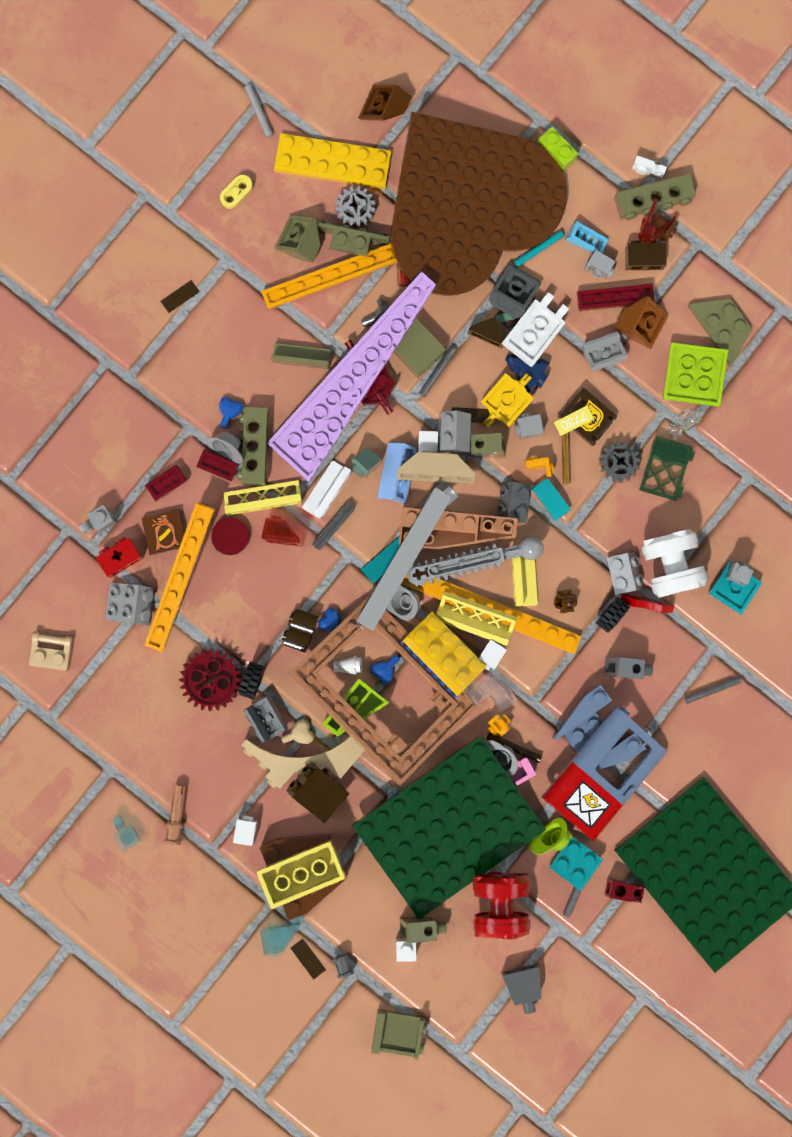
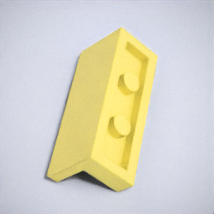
M523 556L512 558L515 607L536 606L538 599L535 560H527Z

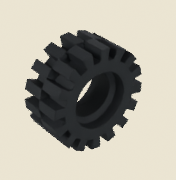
M617 597L599 617L596 624L609 633L624 617L630 606Z
M249 662L241 681L238 695L250 699L255 698L265 670L264 666Z

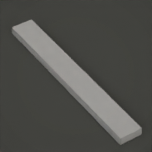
M435 487L357 619L358 623L372 631L375 629L452 498L451 496Z

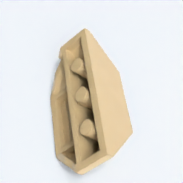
M426 450L417 452L398 468L397 480L474 484L475 473L457 454H452L451 452L433 453Z

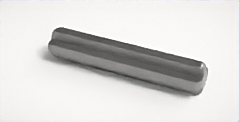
M346 503L314 540L312 545L317 550L322 549L355 510L354 506Z

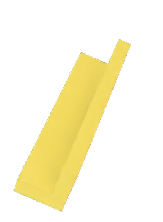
M299 480L223 493L225 514L227 516L302 503ZM288 486H296L297 494L287 496L283 492ZM270 489L279 492L276 498L268 499L265 497ZM252 492H256L261 496L258 501L249 502L246 498ZM237 495L242 499L239 504L229 505L228 496Z
M445 591L436 616L445 624L506 646L517 620V617ZM446 599L453 601L455 606L445 604ZM464 607L472 608L474 612H467ZM482 614H489L492 618L486 619ZM506 620L511 622L510 627L503 625L500 621Z

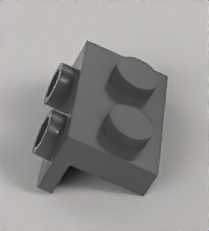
M502 482L499 491L500 499L497 507V516L518 518L517 523H526L531 486L517 482Z
M270 695L244 709L247 720L252 724L256 736L262 743L288 729Z

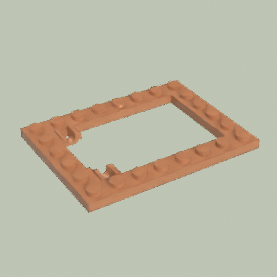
M370 595L289 674L400 786L479 704L466 690L454 698L401 644L409 633L385 610L375 629L437 691L428 701L432 705H436L440 712L436 716L438 719L413 744L410 742L407 745L396 734L386 743L318 674L324 666L365 628L364 625L357 622V619L369 601ZM441 696L446 700L445 703L440 699ZM393 744L399 748L397 752L391 748Z

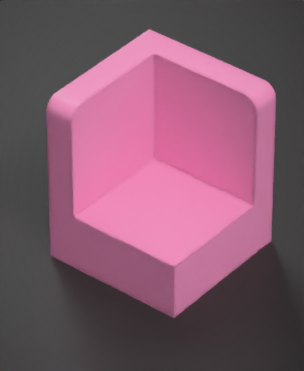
M527 757L518 760V769L510 777L515 786L536 775Z

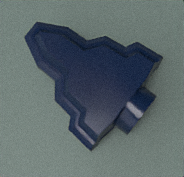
M508 354L505 358L508 367L516 373V380L520 381L525 373L532 378L525 385L529 394L536 386L541 388L549 376L545 372L550 362L542 358L537 360L532 367L515 354Z

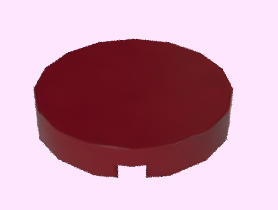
M231 517L217 522L211 533V540L215 549L228 556L241 553L247 547L250 538L249 530L245 524L239 519Z

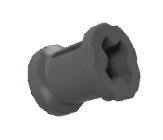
M348 954L332 959V963H335L338 972V979L354 974L347 959L349 957Z

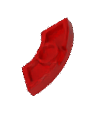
M621 594L620 599L635 608L649 609L659 613H672L674 610V605L662 601Z

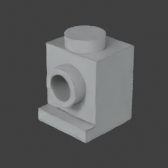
M595 250L584 271L588 272V270H591V273L598 278L602 277L605 279L607 277L610 279L615 271V268H613L615 261Z
M732 561L725 579L745 586L748 585L754 570L749 568V565L746 563Z

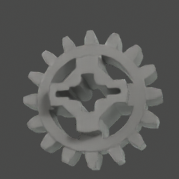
M350 186V191L344 188V195L338 194L339 200L335 201L337 206L335 213H340L338 220L343 219V225L350 223V228L354 224H357V227L360 228V223L362 222L364 225H367L366 219L372 220L373 216L370 213H375V208H373L375 201H371L373 195H367V189L360 191V186L356 190ZM353 201H355V204L358 208L357 213L353 208Z

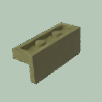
M275 343L271 359L273 363L329 370L331 349Z

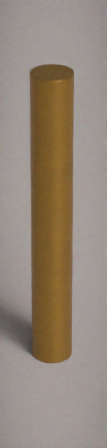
M568 432L561 436L563 484L571 483Z

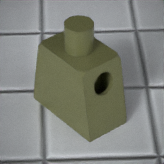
M502 433L471 435L470 452L475 458L505 457V438ZM483 443L484 446L479 449L478 446Z
M432 917L400 918V938L407 944L436 941L437 934L447 933L446 922H436Z

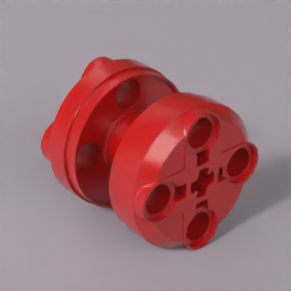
M486 872V874L474 876V896L490 899L489 912L474 914L473 930L475 937L511 940L529 935L531 930L529 914L513 911L514 898L529 896L530 880L528 879V874Z

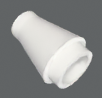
M353 656L334 661V672L354 675L362 673L361 657Z

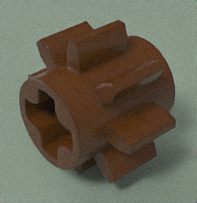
M570 589L558 591V595L554 598L555 608L560 609V613L574 612V607H576L578 602L576 595L571 594Z

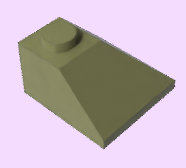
M290 215L275 249L298 260L313 262L321 246L316 219L313 217Z

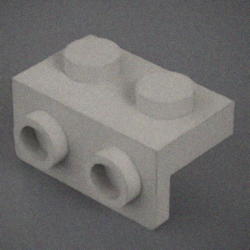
M618 331L583 344L584 357L592 372L628 359Z
M635 552L607 558L615 595L643 589L644 580L639 573V559Z

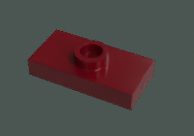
M203 449L196 467L232 482L239 464Z
M176 464L147 483L145 487L157 502L188 480Z

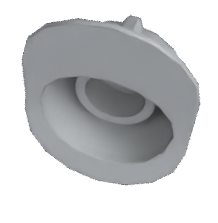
M221 432L216 437H210L207 440L208 447L214 454L235 463L241 464L243 462V458L238 451L240 439L237 436L228 432Z
M400 585L386 609L402 620H411L415 617L421 605L419 597L414 591Z
M485 740L484 742L509 777L514 775L518 769V761L514 751L507 745H501L493 740Z

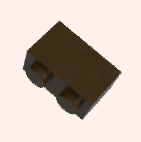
M634 240L627 244L625 248L626 271L663 270L665 268L666 243H660L659 240H652L649 243Z

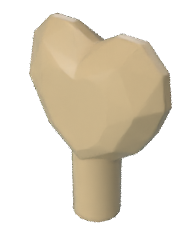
M305 719L297 721L291 733L281 736L283 744L292 740L302 744L312 742L314 735L309 730V722Z

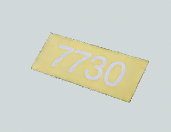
M585 406L554 422L560 436L594 418L588 406Z

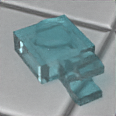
M120 815L111 820L118 831L114 834V837L123 852L141 841L132 824L126 827Z

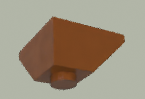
M645 297L624 309L615 327L624 336L651 349L668 315L650 297Z

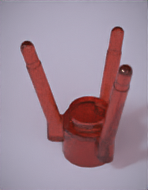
M657 198L654 199L647 221L646 218L642 219L640 232L637 236L644 243H650L652 240L657 241L659 236L676 220L675 216L672 217L656 232L655 225L650 222L658 202Z

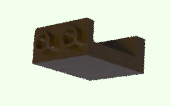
M313 761L302 769L301 774L289 784L287 792L295 801L323 823L330 818L350 794L344 786L333 780Z

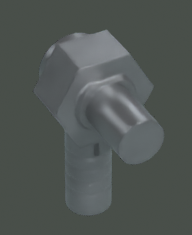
M384 299L377 300L378 308L372 316L361 320L364 327L377 322L389 308V305H385Z

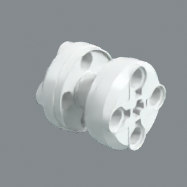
M691 529L643 541L641 549L645 561L661 557L666 574L665 576L650 579L652 591L658 598L702 587L708 581L704 566L692 569L687 567L683 551L699 547L697 535Z

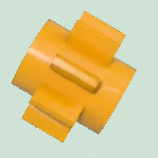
M497 713L488 721L490 727L487 729L493 736L498 734L501 737L511 728L508 725L511 720L505 714L501 716Z

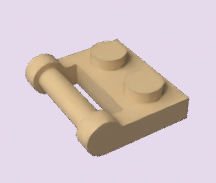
M34 631L28 666L68 671L73 637L44 635ZM39 643L64 645V651L39 648Z

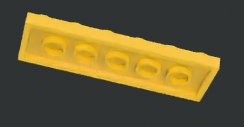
M280 133L274 171L385 189L391 151Z

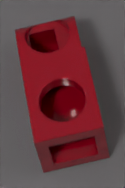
M608 878L604 895L612 899L642 903L645 887Z

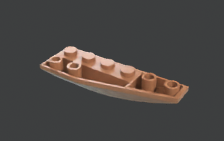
M402 507L399 546L402 545L422 511V507ZM444 510L422 548L442 549L516 538L518 518Z

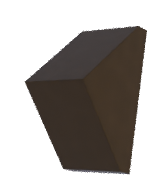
M496 317L470 326L468 334L498 348H503L502 342L504 338Z

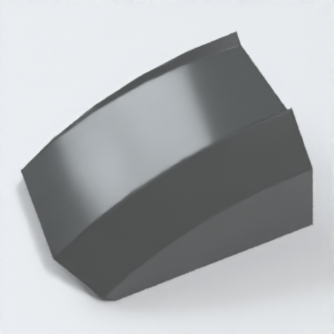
M508 265L492 290L489 301L493 307L507 313L512 318H522L541 282L522 270Z

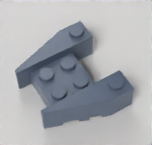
M601 685L595 686L580 698L579 702L552 737L553 740H558L564 735L576 754L602 724V720L596 712L612 701ZM631 732L616 742L597 765L596 770L629 761L646 748L638 736Z

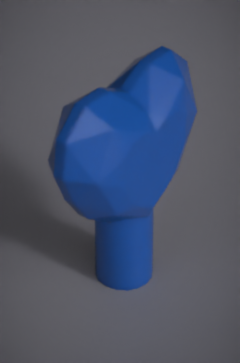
M229 397L221 398L219 408L223 418L220 427L227 429L230 419L240 415L244 407L242 402L232 401Z
M333 607L328 608L325 616L319 619L318 626L322 630L333 631L341 624V617L337 609Z
M394 654L388 662H376L370 667V673L378 677L381 684L387 685L393 678V666L400 658Z

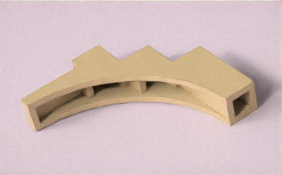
M351 736L331 750L306 757H288L275 754L259 747L249 739L242 743L244 747L242 751L250 758L254 756L259 760L257 764L264 770L268 768L270 770L265 776L268 778L266 782L274 789L277 787L281 789L295 772L298 773L296 776L298 777L302 769L311 761L321 770L327 767L328 770L326 772L334 779L336 777L341 779L364 752Z

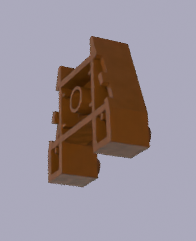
M332 835L280 837L262 844L259 848L267 866L328 841L332 838ZM345 873V879L283 904L282 906L288 921L307 914L347 879V873Z

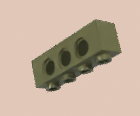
M690 174L617 192L614 199L620 220L625 218L626 220H632L640 214L646 216L655 213V210L662 209L666 211L672 209L674 205H688L693 201L696 193ZM669 191H675L678 196H671ZM652 195L658 196L659 199H660V201H658V202L653 201L652 198H651V196H652ZM633 201H640L642 206H635Z
M244 407V412H241V424H244L243 431H240V442H243V450H239V453L243 458L242 469H238V480H241L242 485L266 486L268 408ZM253 423L259 425V429L256 432L249 431V427ZM252 442L258 443V448L255 451L248 449L249 444ZM251 461L257 462V467L254 470L247 468L248 463Z

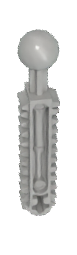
M527 536L521 541L520 545L509 548H497L494 544L492 550L486 546L485 552L478 548L476 554L473 550H470V555L468 556L463 552L462 557L455 554V559L448 555L447 561L440 557V562L438 563L435 559L432 560V564H429L428 561H425L424 565L417 563L409 569L407 573L408 581L418 587V585L424 586L427 581L432 584L434 578L437 582H440L441 577L448 580V575H451L454 579L456 573L462 577L464 571L470 575L471 570L478 573V568H481L484 572L486 566L493 570L494 564L499 569L502 562L512 558L523 556L527 560H536L542 555L544 545L538 537ZM425 569L428 570V574L430 576L427 577L426 574L422 575L420 580H418L416 577H413V575L416 574V570H419L422 573L426 572Z

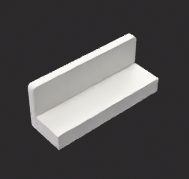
M332 461L302 508L319 520H322L352 471L346 466L343 467Z

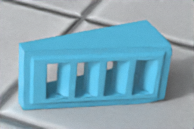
M578 221L571 225L565 238L571 244L592 253L595 250L603 253L609 240ZM583 234H586L584 240H581ZM590 237H593L591 244H588ZM597 240H600L598 247L595 248Z

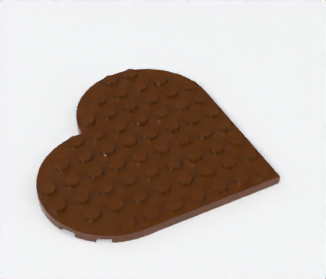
M412 112L390 233L391 249L399 269L412 282L423 272L436 284L435 289L431 293L435 295L455 296L477 288L494 272L502 251L517 252L532 248L545 241L556 230L564 215L567 201L566 182L557 161L544 147L530 139Z

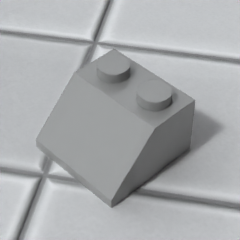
M461 411L441 412L438 417V453L470 452L471 414Z

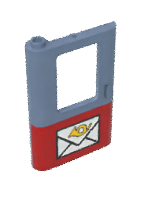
M622 706L620 708L615 707L541 796L593 841H595L667 753L659 743L628 716L630 712ZM631 729L650 746V751L623 784L616 789L596 772V767L625 731Z

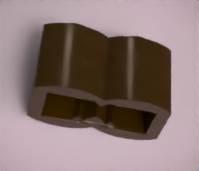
M299 609L296 612H292L288 621L291 623L289 631H284L282 641H285L284 646L306 653L319 617Z

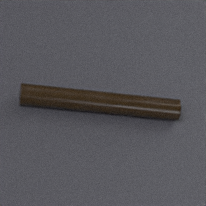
M490 732L488 733L487 740L507 745L514 752L538 763L541 761V755L497 735L493 736Z

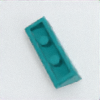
M399 538L361 569L372 584L384 575L400 548Z

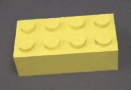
M331 839L257 870V875L271 909L334 884L346 877Z

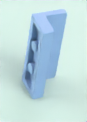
M388 443L378 491L379 499L392 500L399 503L407 502L411 480H397V470L416 454V447L405 443Z

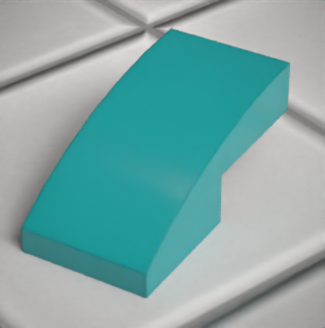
M544 478L531 488L554 521H557L571 510L548 478Z

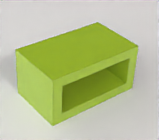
M553 127L538 139V144L553 156L560 166L562 173L576 161L578 153Z

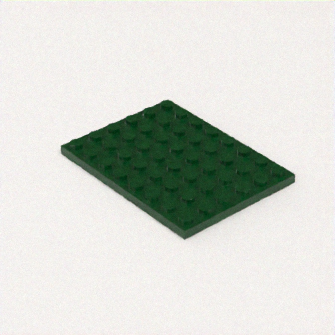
M480 735L352 824L353 829L417 918H422L472 883L475 875L486 873L546 831Z
M703 776L614 850L714 973L792 909V883Z

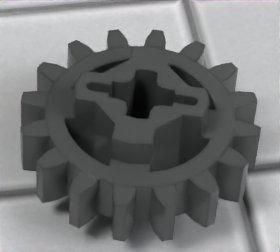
M617 441L616 446L610 443V449L606 447L603 449L605 454L599 456L603 461L598 464L604 467L601 473H607L606 479L611 476L612 482L619 479V483H622L624 478L629 481L631 480L630 475L636 476L634 470L640 469V466L636 464L641 459L636 458L639 452L632 451L634 446L628 448V442L621 445L620 441ZM615 450H623L624 452H623V453H617V452H614V451H615ZM629 456L632 459V466L629 464ZM621 458L623 460L622 464L618 466L616 464L617 460ZM607 459L611 461L610 468L608 467ZM623 471L625 474H616L615 472Z

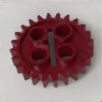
M209 649L208 654L205 650H202L201 656L195 652V659L189 657L190 664H183L186 671H180L184 675V678L179 679V681L184 682L180 689H186L183 696L189 695L190 697L187 702L190 703L194 700V707L201 704V710H204L206 706H208L209 711H212L213 706H215L216 710H220V704L226 708V701L233 703L234 701L231 696H238L235 689L240 688L237 682L242 681V679L237 678V675L242 672L235 671L238 664L232 665L231 663L234 658L232 657L227 660L228 653L226 652L220 656V650H217L215 654L213 649ZM214 661L219 664L217 672L210 670V664ZM196 671L202 673V679L199 682L193 679V674ZM226 671L224 675L213 680V685L207 683L201 688L196 689L197 685L208 680V675L214 677L220 672ZM222 678H226L229 682L226 689H222L219 686V681ZM205 688H210L212 691V695L208 699L202 695V691Z

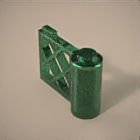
M655 436L639 490L674 501L677 498H681L684 487H681L685 470L688 462H692L695 455L693 446ZM652 460L661 461L664 468L654 473L651 468ZM673 465L682 467L680 474L672 478L668 468ZM665 470L670 480L660 484L656 475ZM654 477L658 487L652 490L644 488L646 480ZM670 482L675 487L673 496L665 494L662 488Z

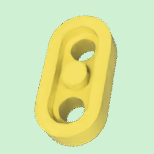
M246 175L237 176L222 191L220 195L222 205L227 209L237 207L252 191L251 179ZM242 184L247 185L245 189H241L240 186ZM232 197L233 201L227 202V199Z

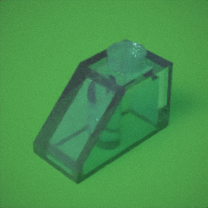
M300 922L261 929L260 935L264 956H280L281 952H284L299 930Z

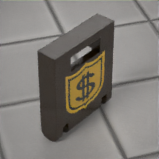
M583 387L558 418L562 419L571 414L569 410L578 400L585 403L581 408L588 406L594 419L573 431L588 444L594 446L596 442L591 437L598 441L613 423L608 417L615 420L617 416Z

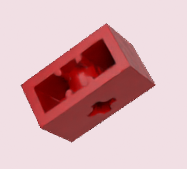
M123 537L117 540L115 546L110 549L109 547L102 549L98 552L99 555L95 557L108 578L114 577L143 559L131 538L128 537L126 539ZM117 552L120 553V554H122V555L120 556L121 560L114 559V558L117 557V555H116Z

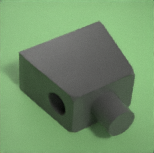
M606 657L604 676L643 679L644 676H652L653 666L645 664V660L622 657Z
M538 964L501 972L514 1005L522 1004L524 1014L534 1013L536 1011L534 1001L541 999L540 969Z

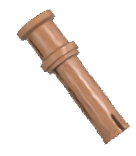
M174 785L170 819L166 823L167 834L166 839L163 841L165 844L181 845L179 841L180 832L183 829L181 818L187 786Z

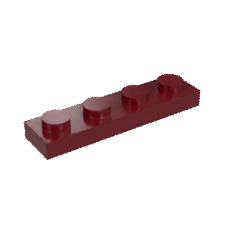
M653 284L577 291L578 311L628 307L645 297H650L655 302Z

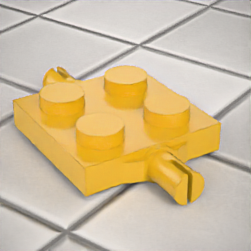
M505 373L483 398L481 403L490 412V415L483 421L484 424L490 427L498 419L510 427L535 399L525 388V385L532 379L527 373H525L520 381L514 380Z

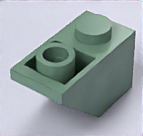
M366 447L351 461L352 471L360 478L364 476L367 479L382 460Z

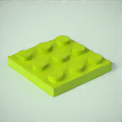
M671 342L662 400L720 407L728 350Z

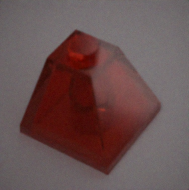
M271 515V518L265 519L261 536L264 542L302 547V541L288 523L282 520V516Z

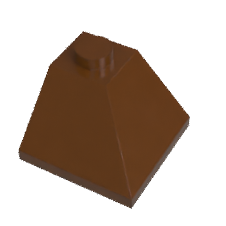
M373 85L358 118L360 120L385 121L402 115L407 110L412 97L398 85Z

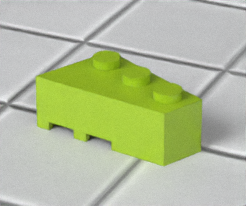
M361 679L356 681L343 698L363 719L389 703ZM330 715L322 724L336 736L345 732Z

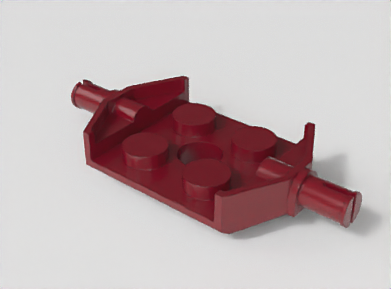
M352 340L344 343L349 351L354 347ZM385 366L362 400V404L364 406L380 405L383 407L386 415H389V411L392 413L394 410L388 403V399L396 388V384Z

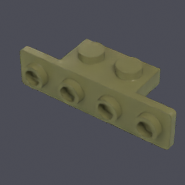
M328 221L316 222L319 232L332 234L331 250L367 257L370 242L382 245L390 244V237L382 232L374 234L362 228H358V230L350 229L349 226L343 224L335 226Z

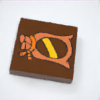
M179 509L142 518L149 555L180 548L185 532Z

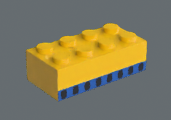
M433 612L401 642L409 653L454 698L462 693L487 667Z

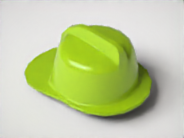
M556 818L545 825L546 831L529 842V849L536 855L544 854L550 850L560 851L564 849L572 838V833L567 829L566 821L562 818Z

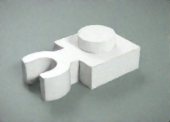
M637 156L632 169L642 175L652 173L657 177L663 178L667 167L654 164L655 162Z

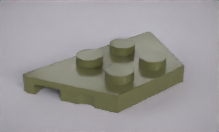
M731 299L690 304L688 306L714 345L718 349L728 350L727 363L731 366L751 333L752 328Z

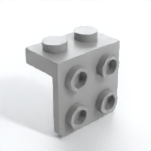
M111 583L107 601L106 620L149 626L154 588L133 584Z

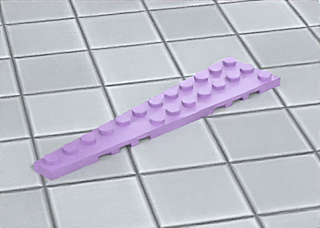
M423 272L414 279L267 442L308 482L315 475L435 289L436 284Z

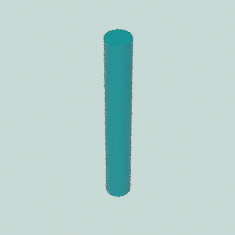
M558 231L513 261L514 265L518 268L563 238V233Z

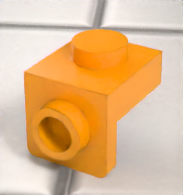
M532 456L528 457V460L524 463L525 471L544 468L546 478H550L551 473H554L553 463L549 462L548 457Z

